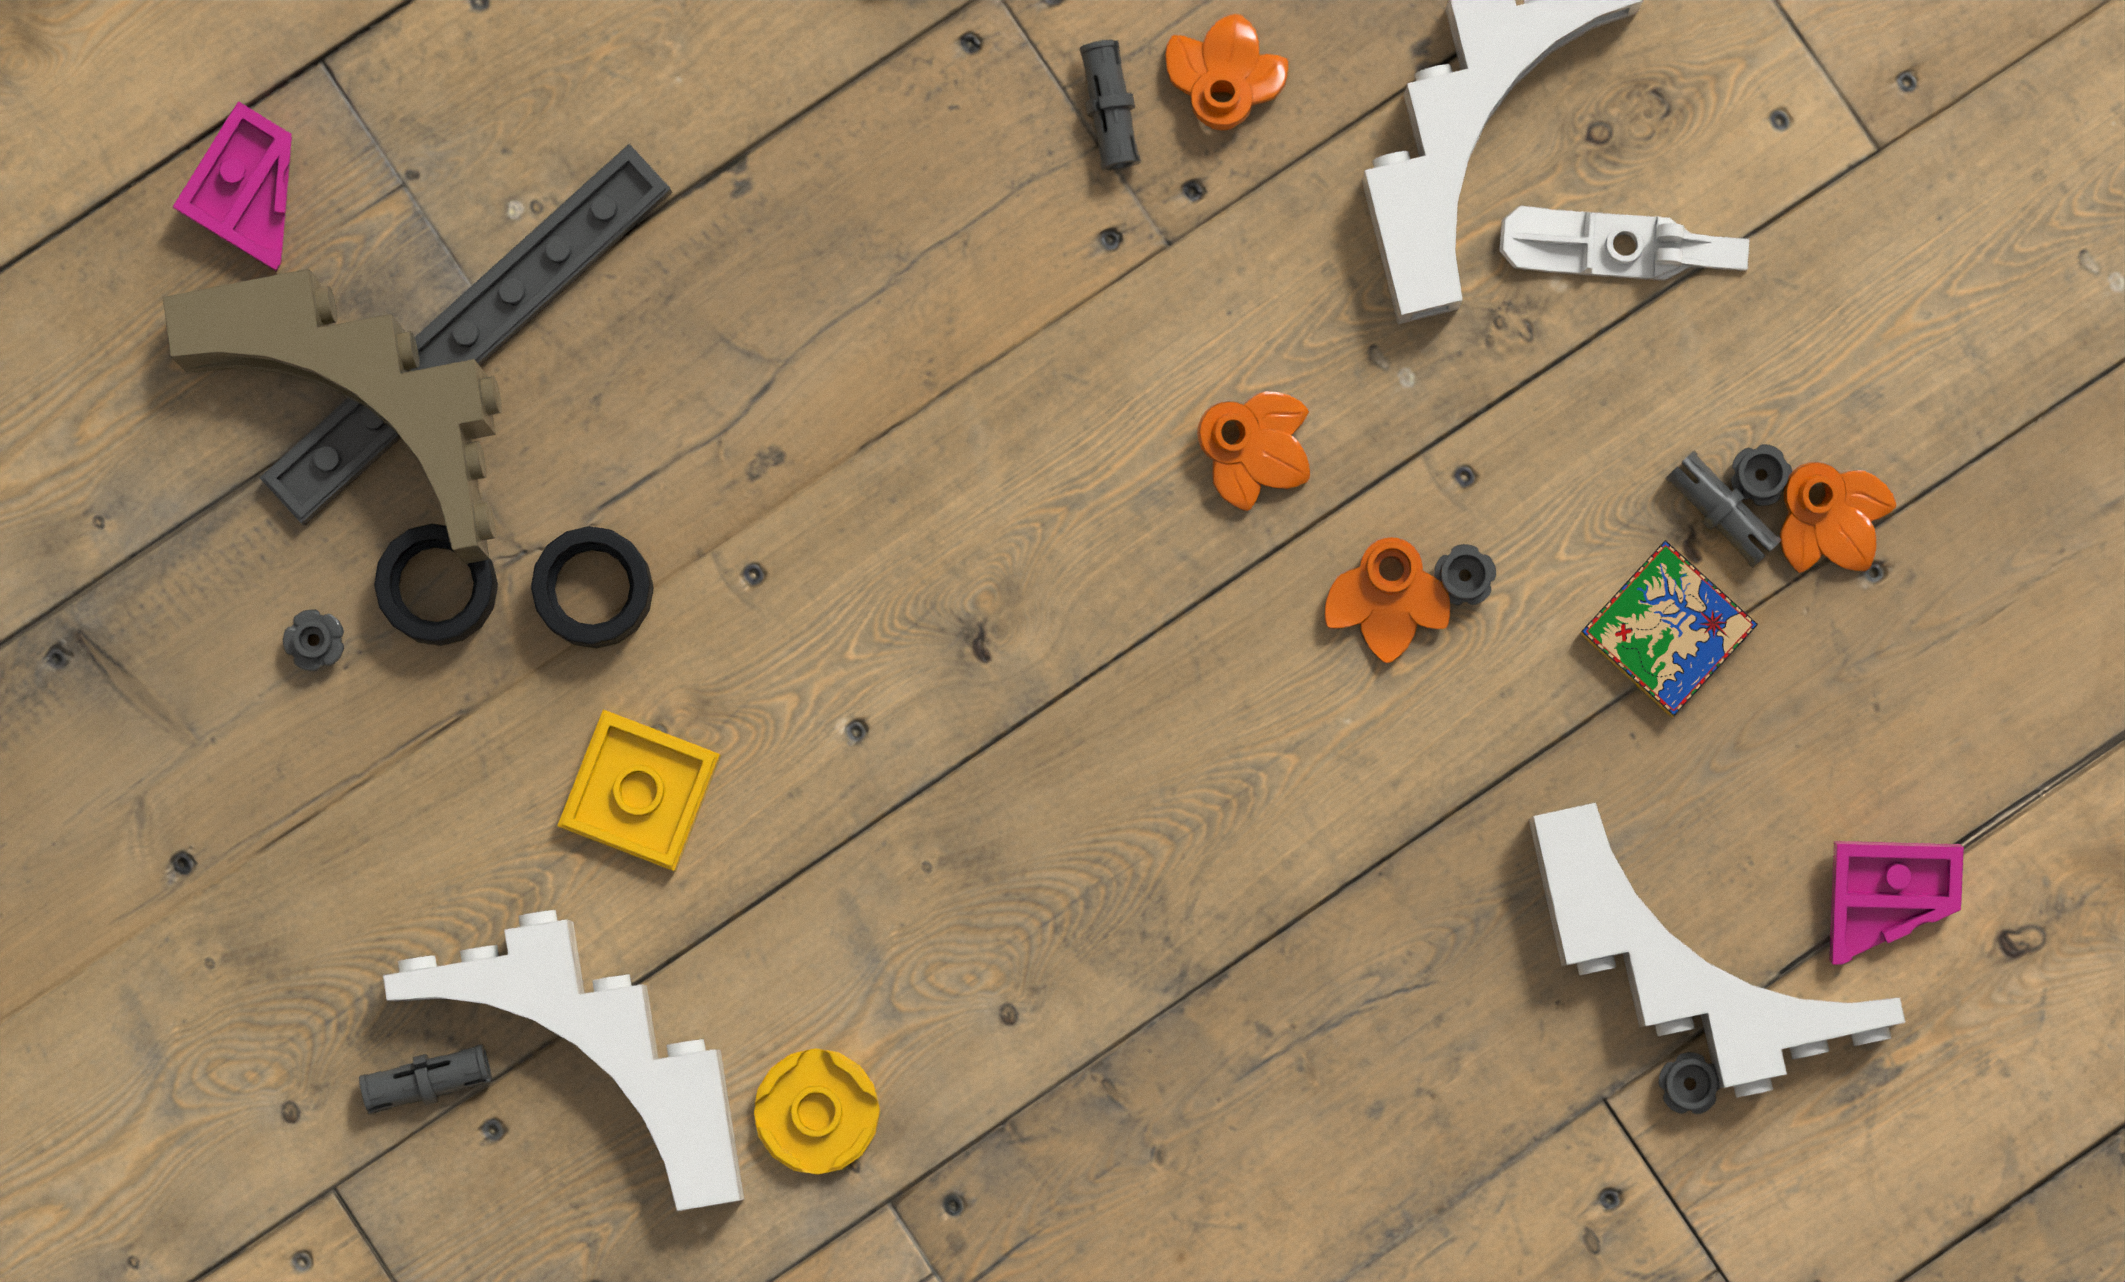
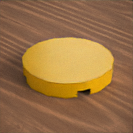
M817 1048L791 1053L771 1067L757 1089L754 1110L758 1137L771 1156L793 1171L817 1175L842 1170L861 1157L876 1135L880 1115L875 1085L862 1066L840 1052Z

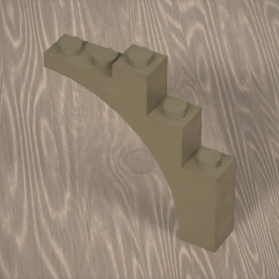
M310 269L162 297L170 355L186 373L231 368L280 372L327 386L368 408L398 433L419 459L440 501L452 550L465 564L490 559L487 540L496 538V527L491 505L488 501L481 502L478 479L487 477L486 462L480 442H472L471 439L496 435L493 415L502 413V403L496 378L494 376L487 377L475 359L411 371V369L419 368V353L413 332H405L392 314L329 326V324L337 323L338 320L335 298L331 287H323Z

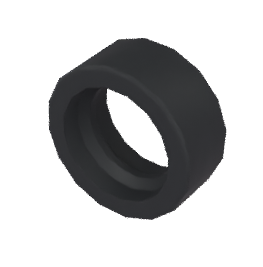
M431 523L410 528L390 542L378 561L374 587L379 608L394 628L419 643L442 646L463 641L484 625L495 607L498 582L491 559L468 563L467 565L471 570L473 589L470 600L460 613L451 619L439 622L422 620L411 613L402 601L399 588L401 573L408 561L421 551L433 548L454 552L446 525Z
M592 526L566 531L550 542L535 563L531 583L535 609L548 628L573 645L595 649L618 644L639 629L650 611L654 589L649 565L634 544L613 530ZM588 551L604 552L617 559L626 570L630 585L627 602L620 613L607 622L594 625L577 622L566 615L558 603L555 590L557 576L564 564L575 555Z

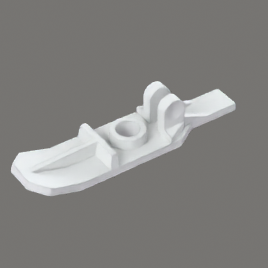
M1519 206L1501 222L1500 252L1511 266L1516 269L1665 281L1690 267L1747 271L1749 239L1693 234L1684 229V225L1676 223L1671 218L1659 216L1593 213ZM1619 235L1630 236L1636 245L1635 252L1628 256L1618 254L1613 247L1614 238Z

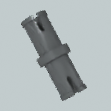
M1101 40L1080 47L1090 100L1085 102L1087 116L1093 117L1102 170L1124 169L1141 163L1130 111L1135 108L1133 94L1127 93L1118 40Z
M1694 450L1682 461V464L1699 480V483H1693L1678 466L1665 479L1669 483L1671 482L1706 517L1701 522L1709 530L1715 526L1753 568L1765 555L1749 540L1748 535L1752 534L1769 552L1781 541V538L1778 535L1776 536L1741 501L1745 495L1738 488L1731 491L1698 457Z
M483 1044L476 1045V1047L444 1056L441 1055L429 1058L427 1054L413 1057V1063L382 1072L359 1076V1083L366 1110L371 1115L391 1109L392 1107L422 1100L425 1105L439 1102V1096L469 1087L473 1088L484 1084H491L492 1074Z

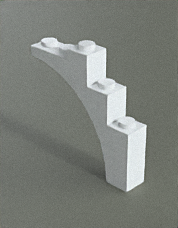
M1448 0L1446 13L1461 70L1452 72L1451 65L1444 64L1426 68L1415 73L1416 81L1407 83L1404 98L1419 157L1410 159L1409 151H1399L1380 156L1373 160L1374 168L1365 170L1362 179L1398 324L1458 310L1463 299L1455 253L1458 200L1468 160L1485 124L1512 88L1550 53L1593 28L1638 13L1644 0H1524V4L1516 6L1515 0Z
M1596 803L1536 815L1529 819L1561 967L1577 964L1579 976L1616 968L1614 955L1623 953L1639 1027L1655 1024L1657 1036L1695 1029L1692 1016L1701 1014L1710 1058L1715 1066L1719 1088L1734 1086L1736 1098L1773 1090L1771 1078L1787 1074L1781 1049L1790 1048L1792 1059L1803 1058L1829 1052L1827 1039L1851 1034L1854 1046L1890 1039L1889 1026L1905 1023L1900 998L1856 1003L1798 999L1750 985L1706 962L1669 933L1637 896L1611 851Z
M556 910L518 916L520 927L504 930L508 955L499 956L498 945L478 947L460 951L461 963L437 966L435 955L398 961L399 973L383 975L387 1001L452 999L488 1004L532 1019L579 1047L616 1081L643 1117L664 1160L677 1211L744 1200L721 1050L706 1051L704 1039L666 1045L668 1057L658 1059L647 986L643 984L631 986L629 974L592 980L594 992L584 993L574 923L567 919L557 921Z

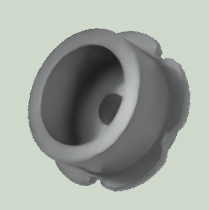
M1761 444L1757 449L1745 448L1737 454L1732 463L1735 475L1731 478V484L1734 490L1738 488L1745 495L1744 500L1752 499L1754 504L1758 506H1768L1776 503L1781 498V492L1784 491L1789 475L1792 473V468L1786 462L1781 450L1772 445ZM1759 469L1766 471V480L1759 481L1755 476L1756 471Z
M1461 544L1453 547L1449 555H1442L1438 559L1434 569V577L1442 582L1449 595L1450 603L1461 605L1463 602H1468L1470 605H1476L1483 602L1490 595L1492 590L1490 584L1496 578V568L1492 559L1488 555L1481 554L1477 547ZM1468 570L1471 573V579L1466 582L1462 581L1459 578L1460 571Z
M315 609L304 610L293 618L294 624L285 629L283 635L284 650L287 654L294 657V664L303 670L317 671L321 666H332L342 656L344 651V644L342 643L344 630L340 621L331 614L321 615ZM313 634L318 635L320 638L319 644L316 646H311L308 642L309 637Z
M1686 1052L1679 1054L1675 1062H1668L1664 1065L1659 1075V1086L1661 1089H1664L1665 1093L1663 1100L1671 1110L1677 1113L1684 1114L1687 1111H1692L1694 1114H1701L1708 1111L1716 1102L1715 1094L1720 1088L1714 1064L1706 1063L1705 1058L1698 1053ZM1687 1078L1695 1080L1696 1086L1694 1089L1687 1090L1684 1087V1081Z

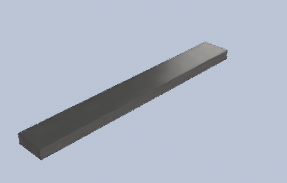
M628 144L415 336L419 353V368L411 369V371L475 359L478 365L481 366L672 193L671 188L639 153ZM347 398L259 478L301 524L306 525L401 439V436L368 408Z

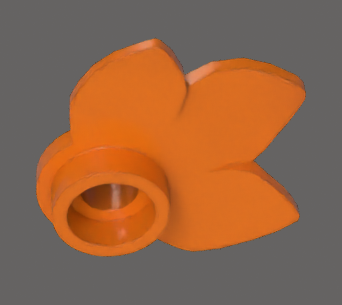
M1232 14L1217 21L1207 32L1204 42L1186 36L1173 35L1166 49V68L1171 83L1182 92L1191 96V107L1195 116L1207 127L1214 130H1228L1241 124L1249 116L1252 106L1276 98L1284 88L1287 80L1288 59L1273 54L1259 55V40L1256 30L1240 14ZM1215 92H1227L1232 94L1233 98L1227 102H1218L1211 95Z
M1261 392L1244 404L1233 401L1217 403L1208 408L1202 415L1197 430L1198 441L1203 452L1213 460V484L1220 496L1228 503L1244 511H1249L1259 496L1261 485L1271 488L1288 489L1307 483L1310 479L1307 455L1299 441L1291 436L1302 425L1309 413L1308 408L1300 400L1279 392ZM1227 421L1234 422L1239 428V438L1232 445L1224 441L1221 433L1222 427Z
M1808 462L1800 465L1789 475L1787 484L1784 487V502L1789 513L1780 530L1782 552L1791 566L1799 573L1811 568L1822 555L1845 569L1853 571L1868 570L1872 565L1877 548L1876 532L1871 522L1886 516L1896 508V501L1892 492L1875 475L1863 470L1839 473L1834 467L1821 462ZM1820 482L1825 488V497L1821 503L1813 505L1809 500V491L1814 484Z
M1394 537L1383 538L1367 548L1361 559L1360 567L1342 573L1336 578L1329 590L1325 603V622L1327 627L1332 629L1347 628L1360 624L1361 633L1371 651L1382 662L1391 663L1409 647L1415 635L1417 625L1431 629L1447 628L1450 618V598L1442 582L1423 571L1421 557L1409 542ZM1387 558L1396 559L1402 565V576L1395 581L1384 579L1379 572L1380 563Z

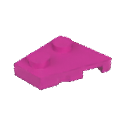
M238 101L174 203L173 209L277 272L282 260L292 134Z
M1834 841L1829 961L1833 965L1845 964L1853 960V956L1885 941L1887 943L1893 942L1910 934L1914 928L1927 922L1934 923L1960 911L1964 847L1960 844Z

